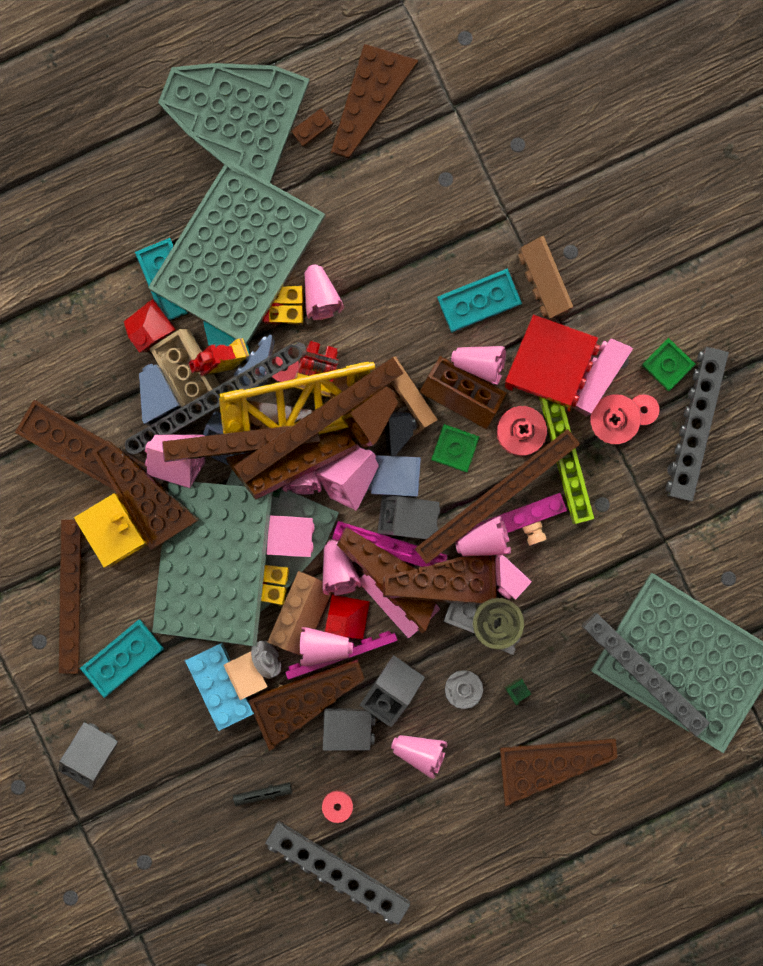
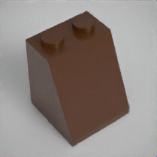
M387 386L341 416L363 448L372 446L377 442L398 404L395 392Z

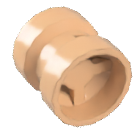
M541 521L523 527L524 533L528 536L529 546L547 539L541 530Z

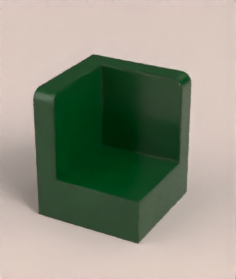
M521 677L504 687L516 706L520 701L531 695Z

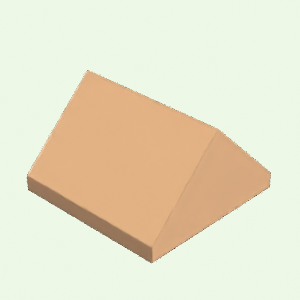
M251 651L224 664L225 670L240 700L267 687L263 676L254 666Z

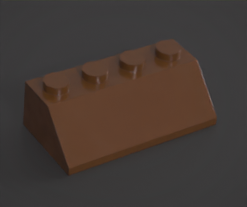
M442 356L437 360L420 390V393L426 397L433 399L485 429L488 428L506 395L505 391L455 367L454 363Z

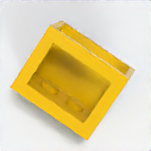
M115 493L74 517L104 568L112 567L147 545L120 498Z

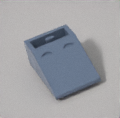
M271 335L268 337L264 336L258 344L260 346L256 352L252 351L246 358V365L244 367L240 366L234 373V376L239 375L272 355L275 340ZM260 366V373L266 375V369ZM244 376L243 380L245 384L249 385L250 379L247 376ZM267 379L252 388L265 386Z

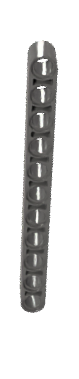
M295 342L131 436L125 442L127 452L136 454L144 450L146 444L152 440L149 436V431L153 432L154 436L170 435L219 407L220 394L228 392V385L232 386L234 391L250 389L301 360L306 355L305 345L301 342ZM293 347H295V348H297V349L299 350V356H298V357H296V356L293 355V353H292V348H293ZM276 357L282 359V366L277 365ZM260 366L266 369V375L260 373ZM244 376H247L250 379L249 385L245 384L243 380ZM212 394L217 396V403L212 401ZM196 403L202 407L201 412L197 411ZM180 413L186 416V421L180 418ZM165 422L169 423L170 430L165 428ZM134 440L139 443V448L134 446Z

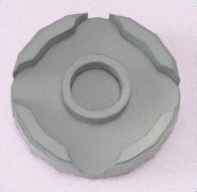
M259 641L256 646H252L251 656L257 671L268 679L277 676L281 670V662H278L277 657H279V654L275 647L267 641Z
M456 671L446 681V698L457 708H472L478 704L482 697V682L471 671Z

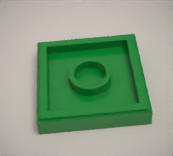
M667 338L641 366L669 392L696 364L672 340Z
M443 424L431 460L467 473L480 436Z

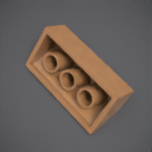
M541 236L521 247L518 258L521 265H525L527 269L525 275L528 282H532L535 288L532 290L535 299L540 300L542 316L552 320L569 313L573 305L544 236Z
M395 356L393 358L403 374L386 386L391 388L397 396L398 404L393 412L410 413L412 418H415L416 429H413V436L411 437L413 438L438 419Z
M298 571L267 641L268 643L303 656L300 654L302 627L316 630L332 593L329 592V595L323 593L322 580Z

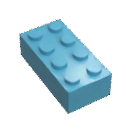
M223 643L185 660L218 731L254 714L248 701L249 698L239 699L225 670L224 664L231 660Z

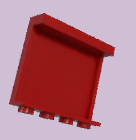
M533 314L506 378L505 388L511 391L513 388H517L568 407L567 411L570 412L572 406L576 407L580 396L577 394L579 389L583 390L587 379L584 376L586 372L590 373L593 366L591 359L593 355L597 356L600 348L598 337Z

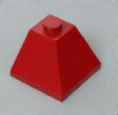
M154 299L124 321L128 338L139 353L148 352L152 346L176 330Z
M332 595L325 632L343 637L363 639L370 601Z

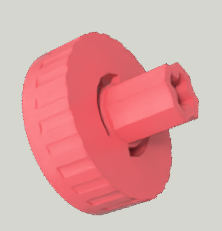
M618 394L600 399L590 417L595 435L610 444H621L629 441L636 435L641 424V414L635 402L626 396ZM617 416L621 418V421L617 423L610 422V418Z
M528 406L513 407L500 418L496 429L497 439L501 447L512 455L527 456L533 454L541 448L546 440V422L543 416L534 408ZM519 426L524 427L526 429L527 434H520Z

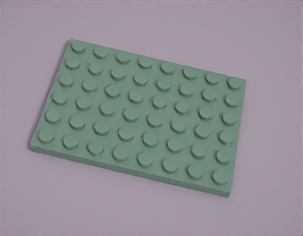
M227 160L232 167L249 177L233 172L226 165L223 166L148 289L235 339L243 338L245 345H247L326 215Z
M168 482V493L194 514L199 521L162 543L152 633L256 646L273 491L255 500L245 486L193 482L192 486L188 488Z
M650 573L615 631L710 722L697 737L724 753L763 689V641L655 574ZM605 649L602 651L591 669L593 673L687 730Z

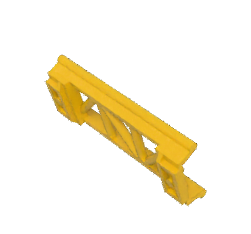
M364 362L325 373L247 390L240 389L220 394L219 403L223 433L250 431L248 412L269 428L292 426L312 389L314 392L315 409L322 405L321 384L336 396L342 391L330 382L329 379L347 376V386L349 387L368 374L370 370H375L374 362ZM306 385L286 421L283 390ZM276 392L279 425L250 404L246 398ZM340 417L322 429L319 434L348 428V426Z

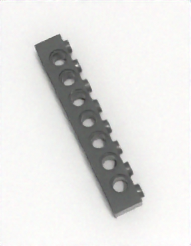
M705 347L698 353L697 362H699L698 370L695 369L692 380L695 383L694 387L689 390V407L686 406L683 417L686 420L685 424L680 427V444L677 443L674 454L677 457L676 461L671 464L670 473H672L671 481L668 480L665 489L668 492L667 497L687 502L693 501L729 352ZM706 364L713 366V373L706 372ZM702 382L709 385L708 392L702 391ZM697 401H702L704 403L705 407L703 411L697 409ZM693 419H697L700 422L699 429L692 427ZM689 437L693 438L696 442L694 448L687 445ZM684 456H688L691 459L689 467L685 466L682 462ZM681 474L687 479L685 485H681L678 482V477Z
M593 613L581 626L692 735L697 737L710 724L703 715L597 613Z
M279 820L265 842L270 851L274 853L280 852L288 862L292 864L294 862L301 865L300 868L306 873L310 874L312 872L316 874L319 881L325 884L329 882L334 886V890L341 894L347 893L352 901L357 904H365L367 910L373 914L378 912L384 916L383 919L392 925L393 923L399 925L410 906L408 899ZM289 839L293 846L285 848L282 845V841ZM305 849L309 852V856L301 858L298 852ZM321 859L326 863V866L318 868L315 862ZM334 870H340L342 876L334 878L331 873ZM356 880L359 886L357 888H350L348 882ZM372 890L376 895L369 899L365 896V892ZM385 900L392 903V906L388 909L381 906V903Z

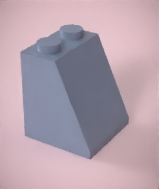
M153 364L145 366L142 369L143 372L139 373L142 421L147 426L182 408L161 368L158 365L153 366Z
M375 455L379 467L368 487V490H372L371 494L417 498L421 458Z

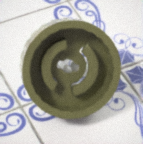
M491 598L484 601L475 610L472 622L473 631L479 641L485 646L493 649H505L515 644L521 637L524 629V618L520 609L513 602L504 598ZM498 617H499V618H500L499 621L501 622V625H500V626L497 625V626L494 628V622H495V620H497Z

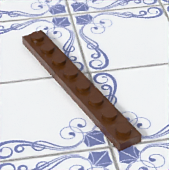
M291 426L162 441L164 462L256 451ZM319 432L301 445L319 443Z
M61 520L59 673L78 674L80 667L82 530L76 520Z

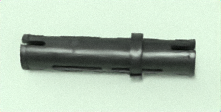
M290 782L276 786L271 784L267 788L233 794L235 807L270 798L275 800L276 797L292 794Z

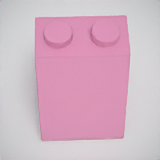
M155 435L145 447V452L147 453L145 462L147 474L190 488L205 464V457L164 462L161 443L162 441L202 437L205 435Z
M356 444L355 451L321 467L316 474L331 499L357 510L379 465L375 459V454L371 450L362 449Z
M270 515L266 555L311 557L313 551V542L311 541L314 532L313 518Z

